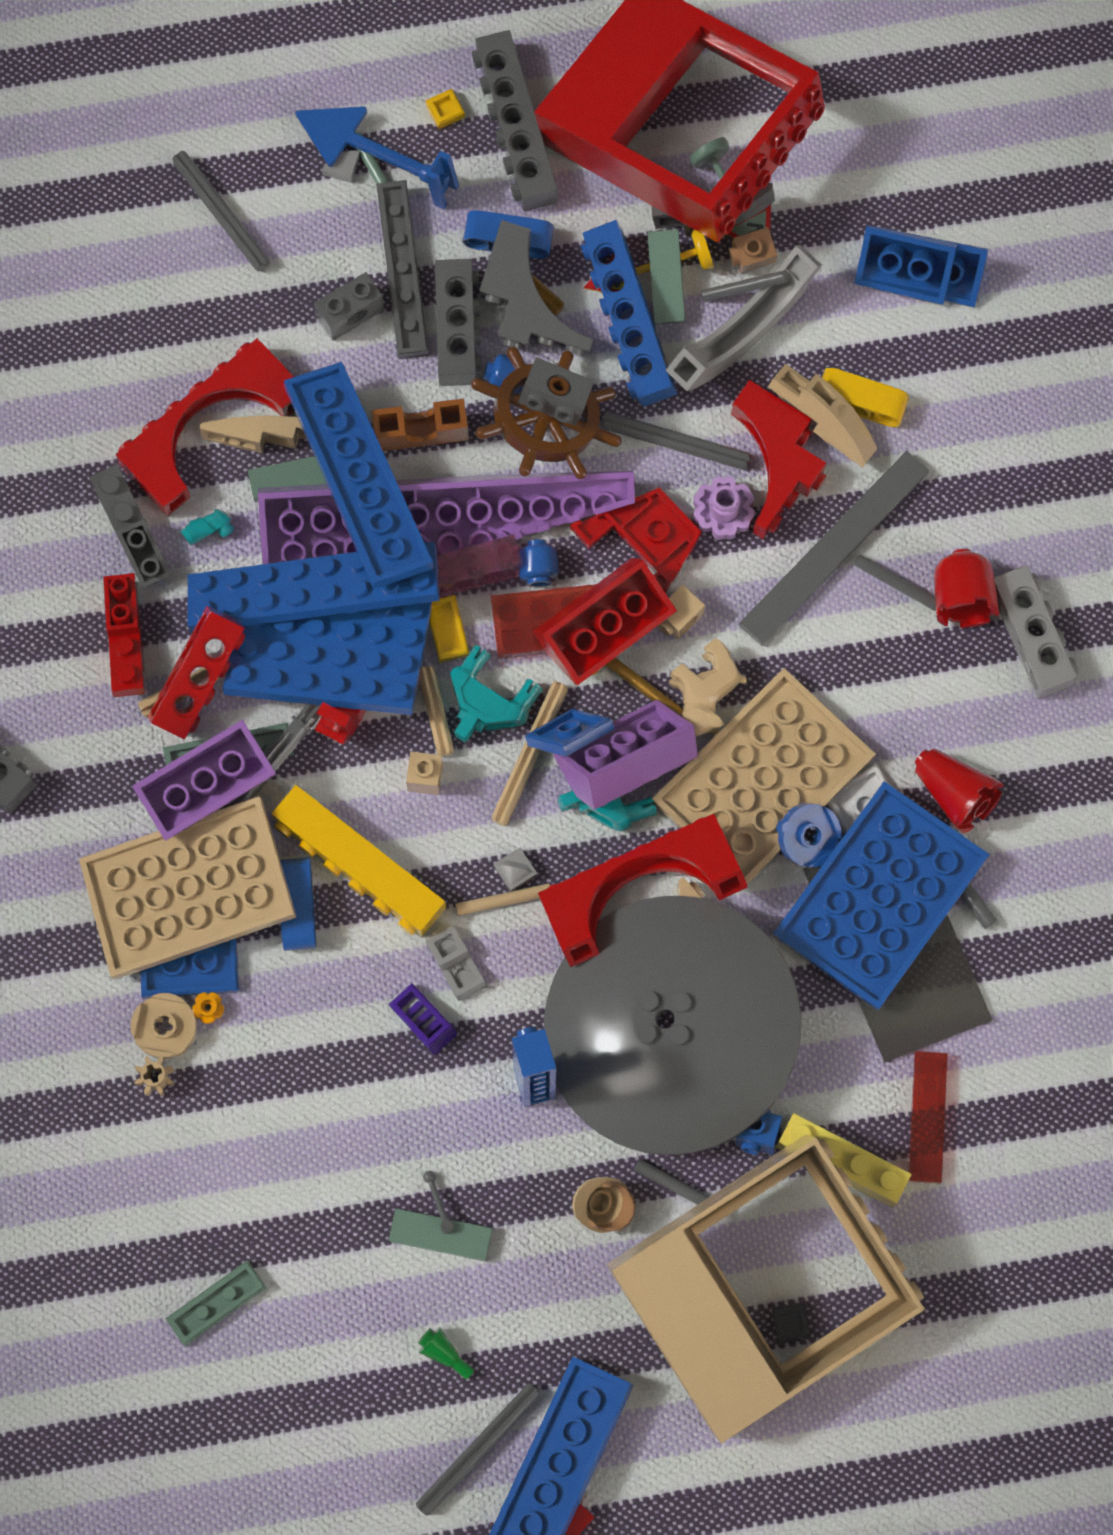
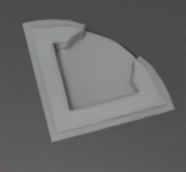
M343 151L333 167H328L325 163L322 174L352 183L360 159V152Z

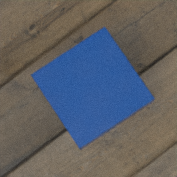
M571 709L528 733L525 738L529 747L567 757L614 730L612 719Z

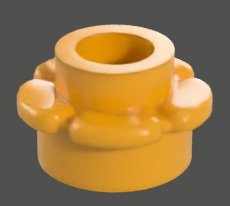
M214 992L199 994L195 998V1004L192 1006L194 1016L200 1018L202 1023L210 1024L215 1022L224 1013V1005L221 1003L222 998ZM211 1005V1009L206 1010L205 1006Z

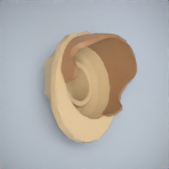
M596 1177L586 1180L577 1189L572 1204L576 1219L588 1229L598 1233L622 1230L630 1224L636 1209L635 1200L628 1191L627 1186L619 1179L611 1177Z

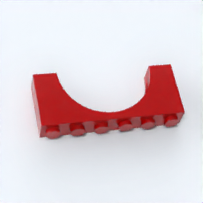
M258 338L251 343L243 344L237 350L236 356L228 362L220 363L213 370L212 375L204 382L199 381L194 384L189 394L181 401L176 400L167 407L165 414L157 421L154 419L148 422L143 427L140 435L133 440L125 441L119 447L118 453L115 454L119 465L167 517L170 516L191 498L188 487L176 470L175 463L177 443L187 423L204 408L226 400L257 402L274 410L280 416L289 417L295 410L284 388V380L294 376Z
M714 813L707 817L699 818L678 830L670 831L656 840L639 845L625 854L610 858L605 863L582 871L574 877L558 884H553L547 889L538 892L570 968L600 954L597 946L596 932L602 910L619 889L641 876L657 872L684 873L705 883L716 895L718 901L748 888L742 870Z

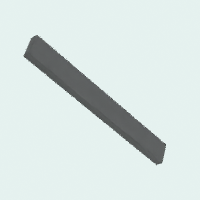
M906 450L739 623V626L763 646L929 474L930 470Z

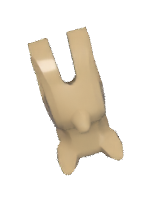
M716 638L704 647L706 653L702 655L706 662L712 664L713 670L696 675L682 663L670 675L672 678L669 680L670 686L679 689L682 693L684 709L680 716L694 725L695 737L705 733L717 735L720 732L719 727L724 724L716 714V704L739 683L745 684L747 681L745 676L739 673L727 647Z

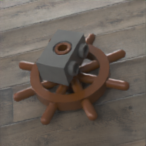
M510 347L507 350V356L515 370L504 379L500 387L479 378H475L471 382L473 390L495 398V423L479 427L476 430L477 438L486 439L501 434L511 447L524 455L519 467V473L522 476L530 475L535 460L544 462L567 461L575 477L580 480L584 479L587 476V471L578 455L589 446L592 439L612 447H619L622 443L620 436L598 427L600 422L598 403L613 399L616 395V390L613 387H607L593 392L591 389L594 380L569 371L574 358L573 353L570 351L562 353L558 366L538 357L535 358L533 364L526 365L518 349ZM524 386L521 395L513 393L516 389ZM510 405L527 411V413L513 417ZM581 414H583V419H584V421L579 420L580 417H581ZM532 424L534 426L532 435L526 433L521 427ZM561 426L576 431L579 434L569 440ZM546 431H550L556 442L543 441Z

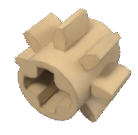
M146 1056V1064L143 1067L135 1066V1070L140 1073L141 1078L137 1079L134 1083L136 1086L146 1085L144 1090L146 1096H149L152 1090L158 1091L161 1096H164L163 1088L166 1085L174 1086L168 1074L173 1073L175 1070L172 1066L163 1068L165 1059L162 1056L158 1058L157 1062H152ZM154 1069L161 1073L158 1075L159 1081L156 1083L148 1079L151 1077L150 1071Z

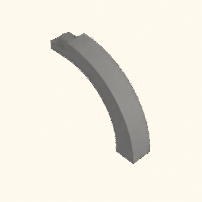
M797 245L776 270V272L786 270L789 276L788 282L761 288L721 327L699 342L684 347L665 371L686 391L693 390L712 380L741 358L781 320L808 289L806 285L823 265L803 246Z

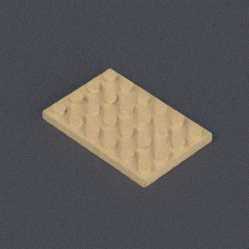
M783 668L698 753V757L690 760L652 799L653 803L679 828L714 813L748 885L781 852L776 828L778 822L784 818L785 814L791 808L801 803H816L826 807L875 757L876 753Z
M260 796L215 811L167 841L157 831L79 858L109 973L114 980L297 917L264 803Z

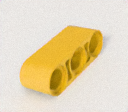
M826 368L824 370L822 378L845 398L860 418L888 427L900 426L909 400V395L906 392L840 369Z

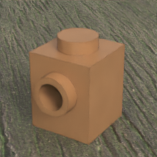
M768 227L733 238L732 248L728 249L733 266H738L741 274L773 264L778 257Z

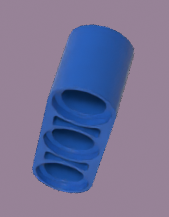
M480 210L468 212L462 241L466 247L492 252L501 220L531 229L530 258L544 259L549 257L554 232V225L541 219Z
M310 857L282 859L280 862L297 916L281 923L283 950L315 949L316 929Z

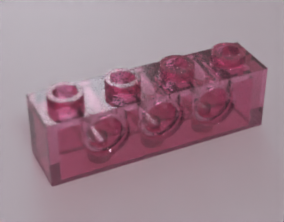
M510 535L437 555L439 598L519 576V570L523 567V562L515 536Z

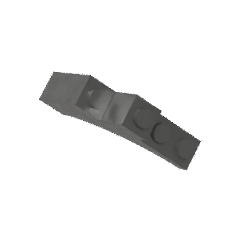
M501 220L480 287V293L486 296L484 301L498 306H502L503 302L508 303L498 333L499 339L504 340L503 345L509 348L515 347L520 351L522 346L529 348L533 336L537 337L536 343L553 348L556 343L566 346L565 351H570L576 356L583 357L584 352L591 354L594 339L581 335L562 323L548 309L538 294L530 268L531 229Z

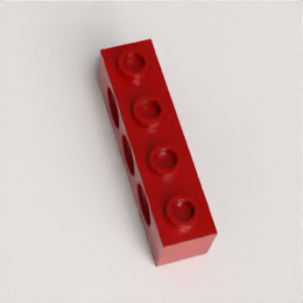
M206 606L148 715L151 724L184 740L188 733L193 734L201 719L198 716L203 705L208 706L214 697L215 689L213 686L218 677L223 678L230 666L229 656L233 649L237 651L244 641L245 633H243L244 627L241 622ZM210 640H220L222 645L217 652L209 653L206 651V645ZM203 667L207 669L206 676L202 680L195 681L191 679V673L195 668ZM182 695L192 697L191 704L186 708H178L176 706L177 699Z

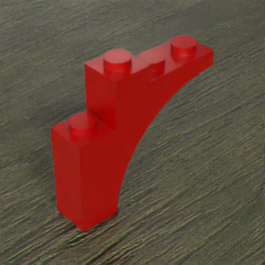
M749 380L733 402L731 416L735 417L752 435L765 462L768 478L767 498L753 529V534L764 539L768 532L774 534L783 520L780 516L785 507L789 509L793 507L800 493L808 497L813 489L818 491L827 478V475L824 474L826 462L803 448L812 435V431L809 430L812 419Z

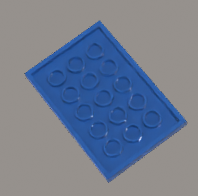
M432 602L243 626L245 638L237 651L233 649L229 657L230 666L225 675L223 693L228 696L321 705L324 702L332 707L412 715L432 612Z
M884 781L772 936L879 1011L990 854Z

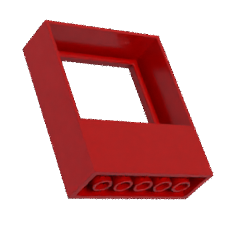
M624 0L537 107L534 114L544 146L718 243L725 234L727 235L732 231L740 214L750 208L759 190L764 189L769 184L771 176L777 167L782 166L787 161L789 152L796 143L799 144L803 141L811 124L821 118L825 105L819 72L683 0ZM705 48L788 92L784 100L710 193L626 147Z

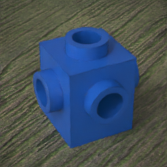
M769 1109L758 1122L744 1133L735 1137L736 1145L740 1146L741 1151L748 1154L759 1155L762 1152L774 1155L782 1128V1116L772 1114Z

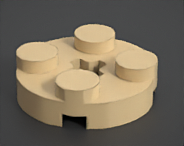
M159 993L151 996L152 998L141 1003L132 1015L131 1033L137 1046L145 1054L158 1059L160 1056L164 1059L179 1057L192 1045L196 1036L197 1020L192 1008L181 997L174 994ZM163 1018H168L169 1024L173 1025L171 1031H167L165 1035H161L160 1030L155 1028L156 1023H162Z

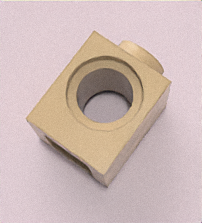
M683 584L669 597L677 612L657 626L665 635L670 636L672 634L677 640L704 615L705 604Z
M410 752L406 779L408 792L439 795L443 771L442 755Z

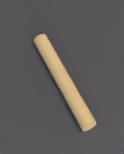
M550 884L456 903L457 914L461 916L540 899L538 892L547 889Z

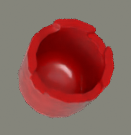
M957 549L940 560L934 571L936 617L940 624L948 626V621L960 622V628H971L988 624L991 615H999L993 568L991 562L985 556L971 552L969 549Z

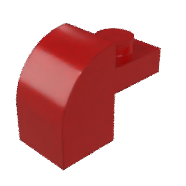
M322 702L317 711L320 720L315 730L344 745L358 728L367 710L332 707Z

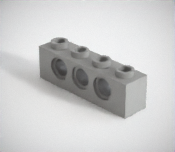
M1028 565L994 577L999 613L1037 699L1072 687L1077 679L1078 667L1072 657L1068 658L1064 649L1066 646L1064 635L1060 629L1056 630L1052 622L1053 611L1049 602L1043 601L1039 592L1041 585L1035 573L1031 574ZM1024 598L1028 600L1031 607L1021 608L1017 605L1016 599ZM1028 627H1039L1043 635L1033 636L1029 632ZM1040 655H1051L1055 659V664H1045L1041 660Z

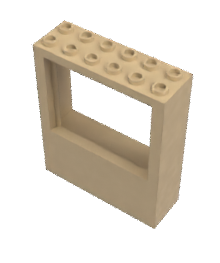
M805 1134L606 1264L710 1430L721 1444L925 1310L920 1302L924 1299L922 1292L914 1281L910 1282L908 1278L904 1277L902 1272L906 1268L896 1253L892 1254L890 1250L886 1249L884 1244L888 1242L887 1237L877 1224L874 1225L872 1222H869L866 1217L870 1213L868 1207L860 1196L856 1197L854 1193L850 1192L848 1186L852 1185L849 1177L841 1167L838 1168L836 1165H833L830 1160L834 1156L833 1152L825 1140H820L818 1137ZM805 1166L886 1293V1296L783 1364H780L699 1234Z

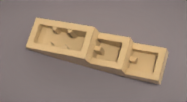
M269 415L232 417L204 422L200 425L203 440L263 453L265 442L295 449L298 438L307 440L298 417Z

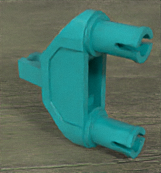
M478 645L473 646L472 651L461 666H456L450 672L451 682L460 710L457 718L462 720L454 734L455 737L465 743L475 730L481 733L484 729H506L525 724L529 718L528 710L543 691L539 684L532 685L534 681L526 679L515 698L508 701L478 682L475 677L491 657L485 649L481 652V647Z
M572 788L570 792L559 795L557 799L561 812L578 808L580 813L585 812L592 819L620 832L629 829L633 822L657 815L656 806H651V803L654 802L651 796L627 805L622 803L620 797L595 810L576 797Z

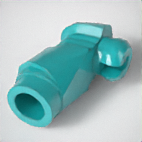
M214 509V513L189 521V524L181 530V533L190 546L216 530L221 537H226L234 531V526L230 523L232 518L229 514L220 509Z

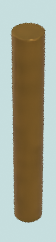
M616 657L606 664L609 669L651 701L658 700L678 715H681L683 712L679 705Z

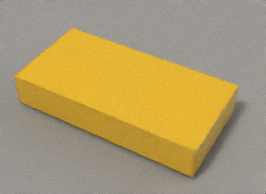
M456 595L439 598V601L432 602L430 627L439 663L467 657L469 655V648Z

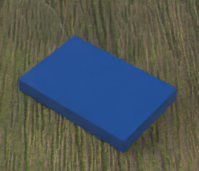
M237 938L140 971L142 999L152 998L151 996L159 993H170L177 996H193L203 992L207 994L211 992L216 994L239 993Z

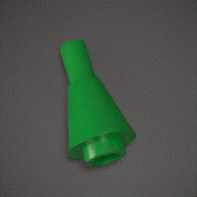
M440 1327L435 1331L429 1328L418 1341V1344L422 1346L418 1353L447 1367H451L465 1380L474 1372V1369L459 1357V1353Z

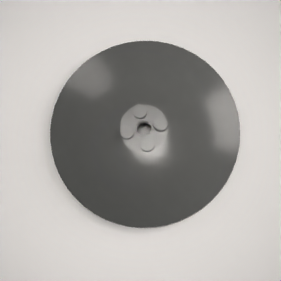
M660 896L628 904L600 919L596 932L597 946L600 954L571 968L564 957L554 976L546 1001L544 1029L556 1065V1085L566 1102L588 1126L600 1135L616 1144L647 1154L685 1155L715 1148L744 1133L763 1117L781 1095L796 1063L800 1047L802 1024L799 994L793 975L779 949L755 923L742 914L722 904L697 897ZM670 1011L673 1012L675 1017L673 1025L666 1029L660 1028L658 1025L660 1014Z

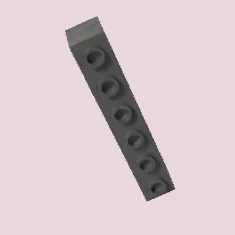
M510 30L475 38L476 50L471 51L475 68H481L483 77H479L483 95L488 94L491 103L487 104V109L491 122L496 121L499 130L495 131L499 149L504 148L507 157H503V164L506 174H512L514 184L510 186L514 202L520 201L523 212L558 203L557 186ZM497 65L504 67L500 71H495L491 68ZM502 92L512 93L509 97H501L499 94ZM511 118L520 120L516 124H510L507 121ZM518 145H525L528 147L524 151H518L515 149V147ZM525 172H534L536 174L532 178L523 176Z

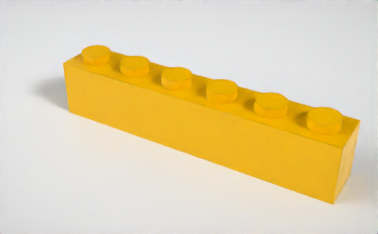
M297 785L292 788L271 813L274 822H276L274 828L286 838L292 835L299 840L300 844L298 846L301 850L312 858L315 854L325 861L323 866L336 877L341 873L350 881L348 886L360 896H363L365 893L375 900L373 906L386 916L391 913L400 920L397 924L411 936L416 932L419 936L423 937L446 909V903L442 898Z

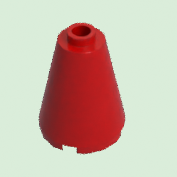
M936 748L930 751L924 750L915 760V765H917L915 773L956 829L962 833L969 832L975 828L971 823L977 817L983 821L1001 798L1002 792L998 788L1004 787V784L998 779Z

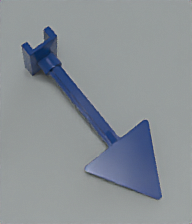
M365 106L298 110L295 112L298 121L328 167H333L344 148L350 145L418 176L421 181L428 184L433 203L439 208L445 209L447 206L444 194L448 187L457 190L459 187L450 154L440 150L431 165L428 163L424 165L356 134L355 131L367 114Z

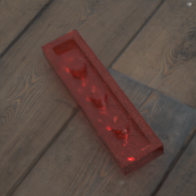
M914 1052L908 1173L912 1175L908 1182L939 1185L942 1183L948 1053Z

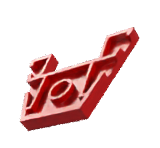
M661 488L635 497V503L601 514H595L591 518L583 521L578 520L570 525V530L588 549L614 529L654 571V577L666 594L701 536V531Z

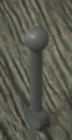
M426 1171L423 1179L429 1184L442 1221L441 1231L444 1234H450L453 1232L454 1224L447 1218L435 1184L436 1175L433 1171Z

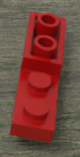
M135 573L103 576L106 631L109 641L111 692L113 698L145 694L144 652Z

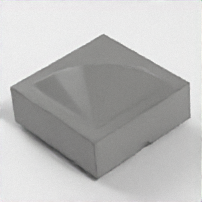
M521 848L493 864V867L510 892L538 876V873Z

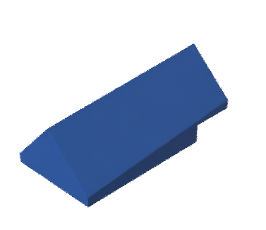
M867 225L854 284L942 305L944 301H949L975 308L986 268L988 249Z

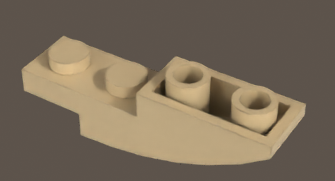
M785 364L768 387L781 398L787 400L801 410L803 414L816 421L818 424L813 432L845 454L851 461L864 467L877 450L869 430L853 407L819 375L815 374L811 381H809Z

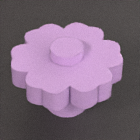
M715 477L711 485H701L695 494L693 505L696 510L694 511L693 519L702 532L712 531L713 537L717 540L724 538L731 540L735 537L737 531H747L750 523L754 520L755 511L752 508L755 499L754 495L746 484L736 485L732 477Z

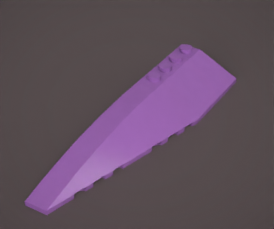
M633 471L587 472V476L582 480L577 479L573 472L535 473L528 476L508 474L396 480L424 543L435 541L438 563L517 540L532 533L546 531L561 524L572 523L590 515L601 514L635 503ZM327 484L258 488L263 564L357 552Z

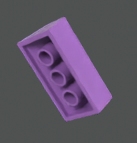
M658 700L613 721L614 730L567 757L553 753L556 762L576 797L594 810L698 757L694 725Z
M242 719L134 784L132 787L162 837L167 841L275 776L276 773Z

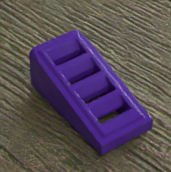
M413 983L388 1004L433 1055L437 1054L457 1035L454 1027ZM416 997L418 1001L404 1013L402 1009ZM424 1007L427 1009L416 1020H411ZM434 1017L435 1020L426 1029L421 1031L420 1028Z

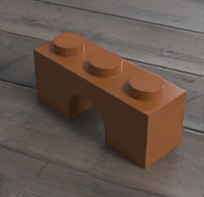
M464 398L433 402V408L422 413H406L403 411L402 406L371 410L374 433L382 451L469 441Z

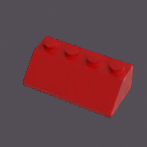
M631 558L535 629L533 634L549 657L578 686L677 612V609L643 559Z

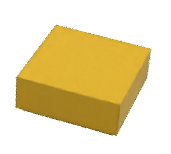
M452 88L425 100V105L438 130L465 118V112Z

